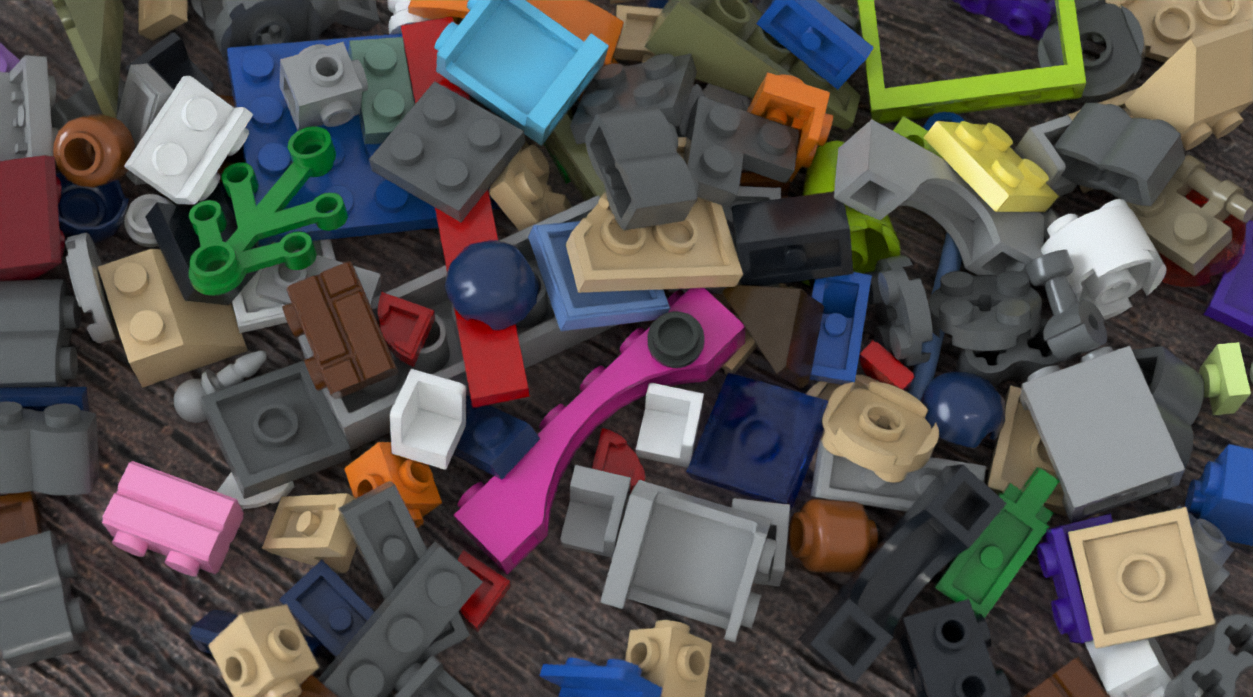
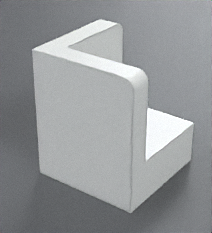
M411 369L390 412L392 454L446 470L466 427V387L459 382Z
M649 383L646 393L645 411L636 446L637 456L639 458L690 468L704 393Z
M1155 638L1100 649L1095 648L1094 640L1085 643L1105 690L1110 697H1164L1167 684L1175 678Z

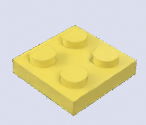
M936 121L923 137L995 212H1046L1059 197L1046 184L1049 180L1046 172L1031 160L1022 159L1010 147L1013 144L1010 136L992 123L984 125L971 124L966 121H961V123Z

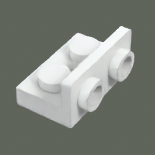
M183 76L124 167L175 203L196 204L198 200L203 201L209 197L220 180V174L217 171L227 155H234L245 143L249 135V130L246 126L253 113L245 107L233 108L193 77Z

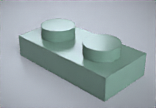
M403 37L349 41V57L351 61L356 59L360 61L368 84V90L362 92L359 114L364 145L383 143L415 105Z

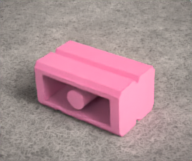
M132 461L128 464L118 484L117 492L113 494L103 515L102 523L111 536L114 537L112 544L127 553L144 557L148 549L167 556L165 564L183 574L197 576L199 570L202 569L216 575L228 553L230 542H233L240 527L244 512L235 498Z

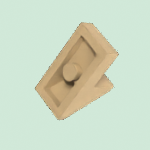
M348 493L281 497L262 549L269 553L313 566L323 560L334 572L346 573L350 567L357 545L338 508L356 498Z

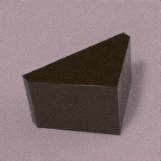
M745 285L725 288L722 293L775 372L800 389L810 382L824 305L802 289Z

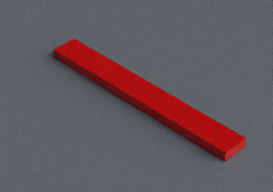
M453 16L401 25L415 104L434 81L470 101L469 94L436 72L438 51L434 49V46L448 24L454 22ZM488 190L462 222L435 208L447 272L452 261L464 247L473 243L498 240ZM454 308L473 408L530 397L516 324L503 330H493L480 320H465Z

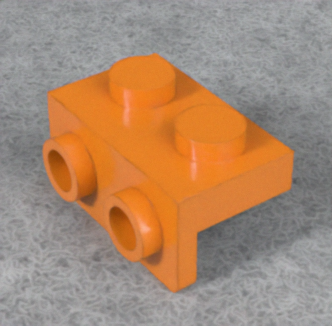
M767 72L746 112L799 130L795 171L790 177V182H792L801 167L809 168L811 166L817 146L823 147L826 143L833 122V115L825 113L830 92L806 85L801 79L792 75H775Z

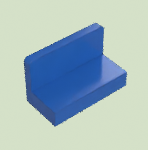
M773 0L756 23L837 90L860 67L874 48L816 0Z

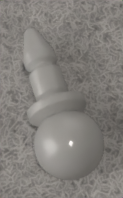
M259 350L243 355L236 359L235 364H229L219 371L217 375L207 369L202 373L201 379H190L182 383L177 388L173 400L177 414L182 419L191 423L206 421L207 419L201 406V397L244 382L245 378L253 376L266 360V352Z

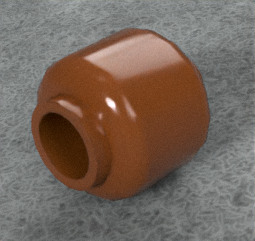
M91 114L68 121L58 131L53 144V156H55L57 168L63 176L78 186L92 188L121 179L129 171L124 165L135 150L132 134L124 123L103 114Z
M824 498L809 500L803 505L800 512L793 514L788 531V541L792 555L795 558H799L801 564L813 573L855 572L866 561L868 554L874 551L878 540L875 522L868 519L864 507L855 501H838Z

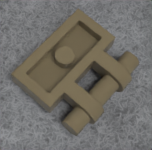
M1192 155L1185 156V160L1152 206H1142L1127 201L1126 203L1135 213L1156 250L1195 276L1232 241L1231 228L1224 224L1223 221L1232 214L1242 222H1248L1253 217V201L1244 196L1242 187L1228 179L1223 182L1205 171L1206 166L1203 162ZM1192 189L1209 199L1202 208L1185 198Z

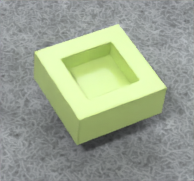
M1239 342L1217 344L1199 369V374L1202 375L1204 381V397H1209L1213 415L1234 414L1251 395Z

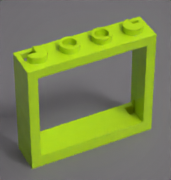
M857 0L861 37L874 47L864 61L871 120L882 124L898 122L903 116L913 120L929 118L940 112L960 114L1082 98L1086 86V76L1075 0H1055L1064 65L885 88L874 0Z

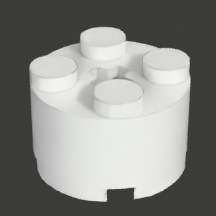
M1124 199L1110 201L1099 210L1079 218L1076 214H1067L1058 218L1048 227L1047 232L1050 238L1041 247L1043 255L1058 250H1068L1074 269L1066 278L1079 302L1084 299L1091 301L1099 309L1105 320L1131 308L1132 304L1128 298L1141 288L1146 296H1148L1161 283L1166 273V266L1135 213L1129 208Z

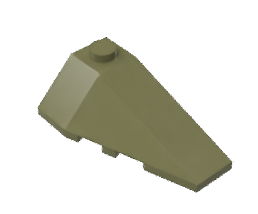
M52 0L103 115L117 118L124 21L122 1Z
M668 0L656 19L644 46L652 51L655 56L671 54L676 57L691 54L697 70L695 79L750 98H754L767 72L775 75L795 76L806 85L830 92L825 113L833 115V126L848 130L853 124L860 95L847 82L837 90L759 27L756 23L763 14L750 0Z

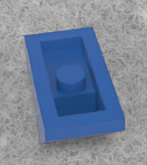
M853 272V274L814 279L811 297L823 304L824 310L810 380L839 385L855 383L872 275Z

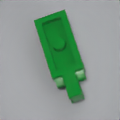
M1036 467L1021 489L1009 483L1002 493H998V496L1007 503L969 549L951 560L934 584V587L955 602L969 599L974 614H982L985 619L1049 528L1046 524L1053 515V512L1043 505L1060 481L1044 469Z

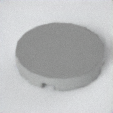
M88 233L68 237L67 241H65L68 251L66 260L79 307H82L84 313L91 312L94 321L93 324L88 325L87 330L93 341L97 343L118 339L119 331L98 270V266H101L102 263L94 242Z

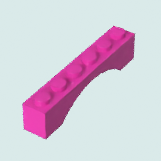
M690 288L686 293L678 290L667 299L670 306L669 312L679 311L693 316L702 326L704 348L695 362L682 368H670L660 364L653 358L648 348L647 336L649 328L646 331L642 327L636 329L622 343L619 349L621 355L607 368L603 365L598 366L588 374L579 387L581 393L568 406L565 407L563 404H559L543 418L539 425L541 431L537 434L540 440L503 480L493 476L485 485L482 482H478L470 487L460 498L457 504L460 509L454 514L459 527L506 575L548 536L551 507L561 477L576 451L600 424L620 408L645 396L649 383L672 387L679 384L707 381L745 344L744 324L705 288Z

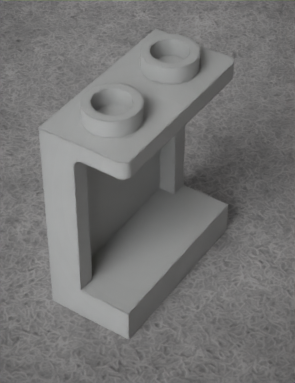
M1110 346L1098 348L1084 355L1079 364L1062 370L1057 365L1048 366L1035 371L1028 376V382L1022 383L1021 404L1024 410L1030 411L1057 478L1060 481L1064 492L1062 504L1070 523L1178 486L1185 471L1184 465L1130 346L1113 351V348Z
M638 480L629 497L600 602L623 609L627 599L721 627L726 630L724 639L735 642L740 625L752 628L761 595L751 592L756 572L766 575L769 572L777 541L766 538L772 520Z

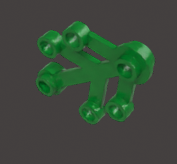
M317 126L306 127L291 136L288 141V150L293 163L258 205L256 204L254 194L259 188V182L251 165L243 162L235 163L223 171L221 180L228 196L232 199L238 229L227 242H223L221 235L227 226V219L221 205L213 200H205L192 207L189 212V219L195 233L199 236L201 247L191 256L189 279L198 292L205 295L227 293L236 288L243 281L247 273L284 263L291 270L308 268L316 260L317 252L311 237L305 232H292L284 236L280 242L255 249L251 248L258 240L315 223L321 230L332 231L346 223L348 213L342 197L336 193H324L317 196L311 202L284 209L310 177L323 176L332 169L336 159V150L330 133L326 129Z

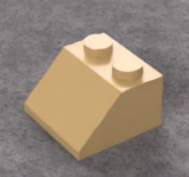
M1253 18L1189 39L1124 102L1135 118L1159 119L1171 124L1181 134L1183 148L1186 151L1202 143L1212 133L1218 139L1237 128L1244 120L1240 113L1253 103Z
M148 249L98 266L128 362L142 388L248 351L243 335L239 333L232 304L220 305L185 301L161 249Z

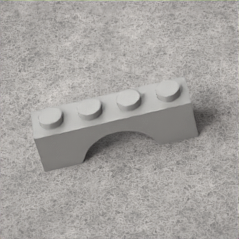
M870 120L838 148L834 199L864 215L878 220H882L898 206H909L925 212L940 223L952 237L967 270L977 275L998 276L1007 271H1019L1028 275L1025 265L1043 256L1041 247L1044 245V214L1040 212H995L943 158L880 123Z

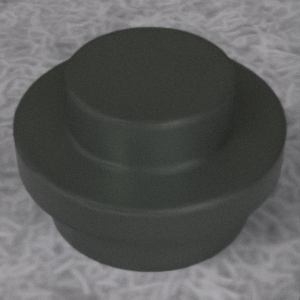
M679 311L665 313L659 316L649 328L647 336L648 348L653 358L660 364L670 368L686 367L695 362L703 351L704 332L702 326L693 316Z

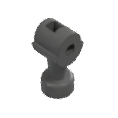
M1068 250L1054 251L1027 263L1025 268L1031 283L1034 286L1044 285L1053 317L1047 321L1043 334L1044 341H1047L1055 357L1062 362H1067L1080 354L1087 353L1106 344L1107 331L1103 323L1105 321L1103 315L1091 301L1084 299L1079 302L1066 278L1074 269Z

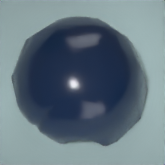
M61 172L56 174L60 179L62 188L61 198L58 203L59 229L63 231L65 239L88 233L95 245L111 238L124 222L129 201L128 198H125L120 181L116 180L94 188L81 187L67 180Z
M488 240L470 244L464 247L448 268L445 281L448 298L453 303L456 311L467 321L476 319L486 323L493 330H503L524 320L537 303L539 283L524 255L519 249L509 243L499 240Z
M949 372L941 374L929 383L920 399L928 409L925 419L931 428H933L935 423L937 424L939 437L965 447L975 448L979 446L983 438L990 432V439L995 440L1005 423L1004 398L988 380L973 373Z

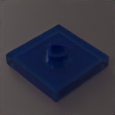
M728 372L687 468V474L692 479L765 502L790 504V509L792 510L819 440L824 432L822 419L829 401Z

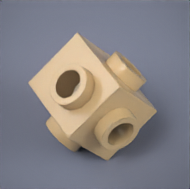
M287 605L240 614L208 645L233 697H297L302 692L299 685L319 668Z
M660 620L656 621L655 628L630 630L625 661L639 666L642 669L641 677L662 687L661 697H704L712 643L690 634V627L681 622Z

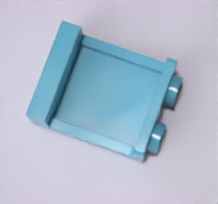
M469 0L467 8L470 11L459 25L454 22L448 24L435 43L434 49L438 51L436 72L502 119L523 130L526 136L542 146L604 65L609 45L592 33L585 41H582L526 0Z

